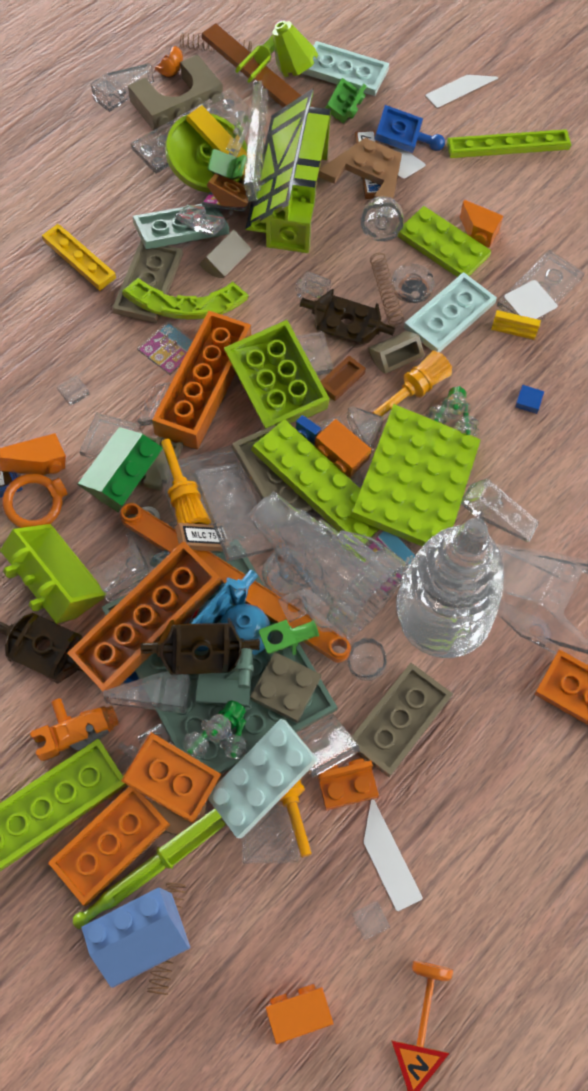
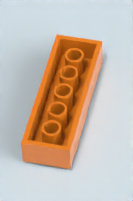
M208 311L152 419L155 435L177 443L182 442L183 445L196 450L199 449L236 374L224 351V347L251 336V324Z
M183 540L68 652V655L103 692L111 694L151 655L141 654V642L155 643L159 641L170 620H174V624H183L224 582Z

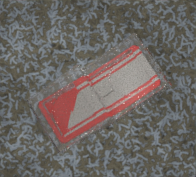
M186 205L175 214L176 219L182 224L207 235L214 236L226 226L224 217L207 215L205 207Z

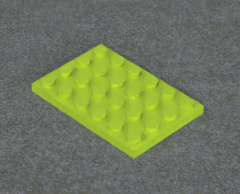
M393 404L350 517L443 555L448 546L481 439L466 435V433Z

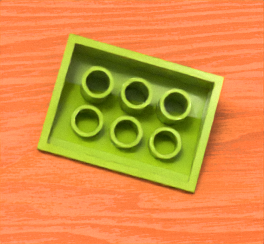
M288 320L224 347V351L265 429L273 425L277 426L284 419L292 423L296 422L301 415L309 418L328 409L330 399Z

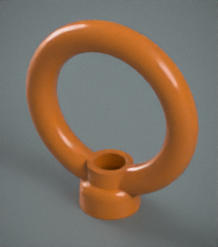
M25 474L17 477L7 486L3 495V509L7 518L20 528L51 524L60 514L62 497L68 495V492L59 477L52 481L41 474ZM37 483L47 488L53 503L51 510L46 516L38 520H27L15 512L13 496L23 485Z

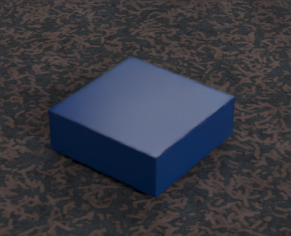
M522 385L515 407L537 414L545 391Z

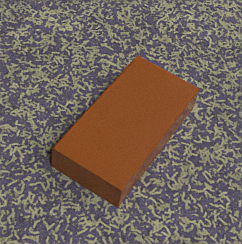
M347 356L320 382L327 395L336 401L365 374L366 368L351 356Z

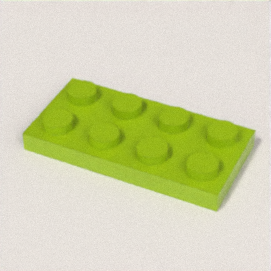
M425 206L397 230V237L456 277H459L463 272L470 276L490 257L492 251Z

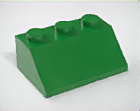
M119 427L77 485L116 512H119L155 462L163 447L142 433Z

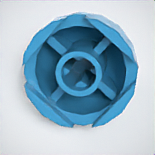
M247 603L238 604L228 609L222 616L221 623H228L227 618H230L240 638L244 640H260V650H252L253 656L262 652L265 647L259 635V630L270 626L269 619L264 611L255 605Z

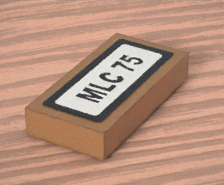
M178 523L175 527L178 543L180 544L184 540L192 550L224 552L228 548L223 526Z

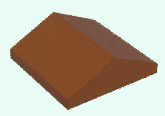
M216 173L207 184V187L221 206L246 207L254 192L237 181Z

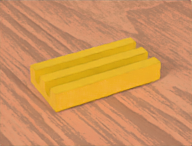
M496 310L491 330L535 340L541 320Z

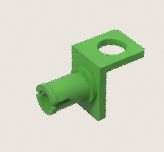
M214 149L211 153L208 171L232 180L238 179L243 175L247 156L242 155L236 158Z
M287 620L260 629L259 635L267 654L289 647L292 655H295L298 643L318 637L319 632L314 620L295 628L289 626ZM272 631H278L283 635V640L281 643L274 645L268 641V635Z

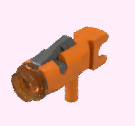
M58 698L51 702L58 724L51 727L45 725L30 732V736L36 743L46 741L43 747L36 750L37 757L41 761H45L60 755V751L70 747L80 751L98 738L100 740L113 731L114 727L120 725L113 705L108 707L104 705L97 709L82 711L79 716L71 718V716L67 717L62 699Z

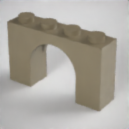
M198 54L180 62L182 79L190 87V91L184 95L177 97L164 96L154 89L146 77L128 85L130 102L153 131L176 122L201 105L207 108L223 100V84Z

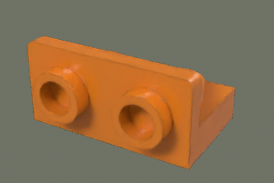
M356 759L348 763L349 766L338 768V765H331L322 769L323 772L318 774V782L326 811L379 797L372 772L373 764L371 760L365 762L364 759Z

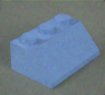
M159 887L81 927L90 957L112 988L191 948L172 893Z

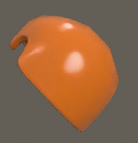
M177 46L172 47L170 55L164 56L159 65L155 67V71L165 77L176 75L181 69L180 62L183 61L181 49Z

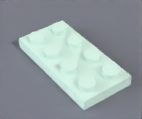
M315 42L313 46L318 53L317 59L313 58V66L302 72V74L334 84H338L341 78H344L358 90L364 83L367 87L363 93L376 95L389 70V63L322 42Z
M463 272L408 319L404 324V329L418 334L421 342L432 351L441 352L496 303L497 297Z
M280 719L213 788L208 800L218 811L236 838H243L308 772L318 759L285 720Z

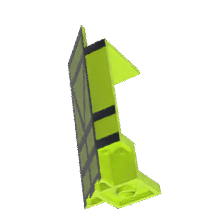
M313 89L271 115L245 230L266 233L267 248L309 253L316 183L321 160L328 159L331 109L310 107Z

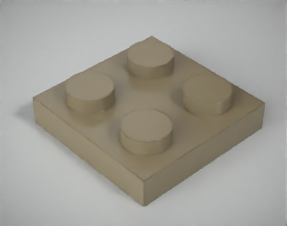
M274 652L253 690L250 700L298 723L322 675Z

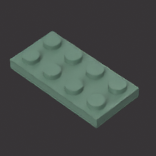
M203 203L133 216V224L146 249L229 234V225L217 204ZM189 211L205 220L204 222L195 220L196 222H210L222 226V228L212 235L201 232L200 230L202 229L196 230L188 226L180 218Z

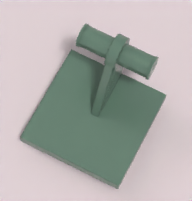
M248 648L241 649V656L237 666L229 673L198 674L196 703L225 705L227 701L233 700L243 706H249L251 678L254 667L252 650ZM201 651L200 656L205 655L208 651Z

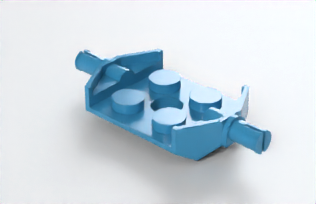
M249 570L242 580L227 578V582L219 586L220 591L216 596L210 599L203 606L197 618L191 619L189 623H218L228 609L233 607V604H245L249 587L258 578V575L253 570ZM199 646L195 652L206 651L209 648L207 646Z

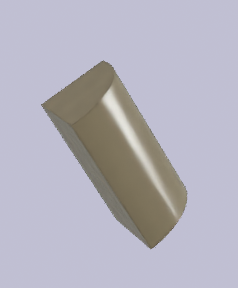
M233 230L199 265L212 276L223 278L252 249Z
M409 331L402 332L368 348L375 365L385 374L425 356L420 336Z

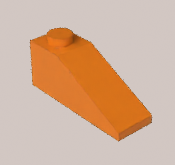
M56 433L0 448V471L46 475L56 474L65 469L66 455Z

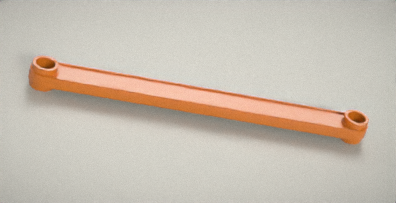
M128 503L122 507L120 517L122 523L127 528L167 554H170L179 545L174 528L135 503ZM131 514L137 515L134 518H127ZM193 550L223 580L224 584L227 582V578L242 580L245 577L244 573L210 551ZM254 581L251 584L245 603L255 605L263 610L268 619L275 624L287 620L289 626L295 628L314 620L319 636L303 642L336 663H341L349 657L351 646L346 638L258 582ZM341 646L345 649V652L336 653L332 648Z

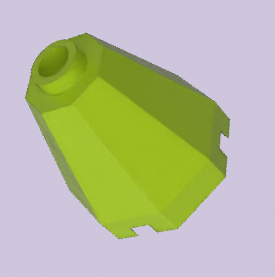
M290 21L277 23L272 32L276 65L284 77H289L288 73L297 76L313 66V58L317 59L318 53L314 46Z

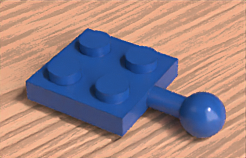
M387 105L384 106L374 140L411 153L415 149L417 140L429 144L430 148L434 151H440L445 146V139L442 135L435 134L430 136L420 132L423 118Z

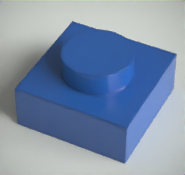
M303 415L296 421V430L315 446V440L321 433V427Z

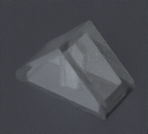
M354 406L349 407L347 422L353 434L373 450L382 430L384 417Z

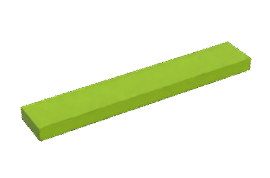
M567 129L447 138L450 158L570 150L571 147Z

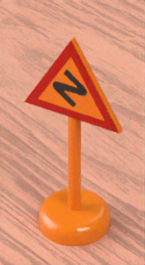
M413 961V972L428 978L417 1044L412 1045L391 1040L407 1091H420L450 1054L444 1051L425 1048L424 1042L434 981H450L453 976V969L427 962Z

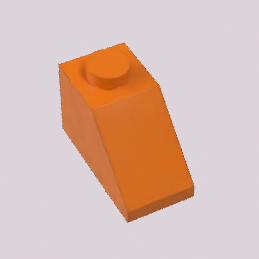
M464 200L460 219L467 235L490 248L500 231L504 216Z

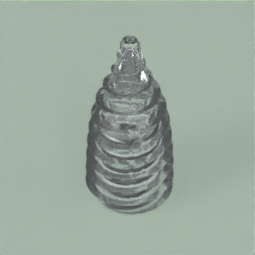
M469 519L463 525L449 527L430 538L412 560L398 590L396 610L402 631L413 646L428 655L440 658H455L474 651L487 638L495 621L504 588L503 560L498 547L488 533L487 524L482 519Z

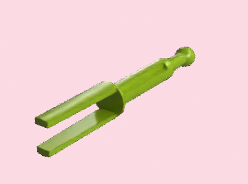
M273 35L263 45L257 46L237 66L236 73L253 57L257 63L261 64L247 80L248 83L270 62L271 54L274 52Z
M213 809L161 847L158 846L154 856L105 891L98 901L87 910L76 913L72 920L74 927L82 929L81 927L88 924L95 916L115 907L164 869H174L173 866L226 825L218 811Z

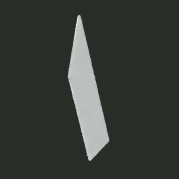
M465 75L426 94V97L438 108L498 79V77Z
M371 800L364 845L396 911H400L422 900L423 897L376 802Z

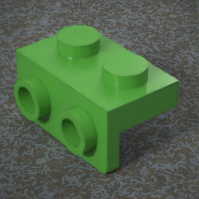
M341 78L324 109H331V115L344 124L349 117L352 119L359 108L356 106L357 104L360 105L366 94L363 92L367 85L363 83L358 90L344 78Z

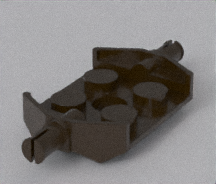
M334 289L328 291L317 301L305 299L304 297L300 301V307L312 310L316 330L359 344L369 343L380 332L393 336L396 329L395 326L381 321L378 303L373 308L335 296ZM350 319L352 323L344 324L341 320Z
M33 612L22 616L14 625L11 624L9 626L0 621V633L6 636L5 656L8 661L11 662L13 660L53 679L56 684H59L79 670L83 671L68 655V652L83 638L82 635ZM44 639L50 641V646L46 650L41 651L36 648L39 641Z
M227 618L228 623L174 624V620H170L160 640L155 643L141 642L140 651L141 654L157 653V656L161 657L171 675L229 673L237 666L241 656V649L260 650V640H244L240 638L230 618ZM199 646H207L209 648L205 655L199 656L194 653Z

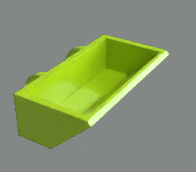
M51 524L12 529L0 549L1 553L11 564L4 568L3 573L7 578H14L19 575L23 583L29 587L37 598L29 602V607L33 611L45 608L56 624L76 619L108 596Z

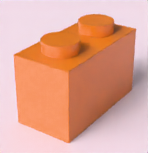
M334 419L315 440V447L349 478L370 458L372 449L337 419Z
M311 984L298 989V996L288 999L287 994H282L269 999L271 1005L265 1008L276 1045L334 1024L322 987L316 989L315 985Z

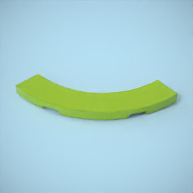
M139 278L122 291L124 297L145 310L165 317L187 320L204 319L208 311L222 315L237 308L247 301L249 297L233 281L224 288L209 293L208 296L204 297L169 296L164 294L163 291L151 287Z

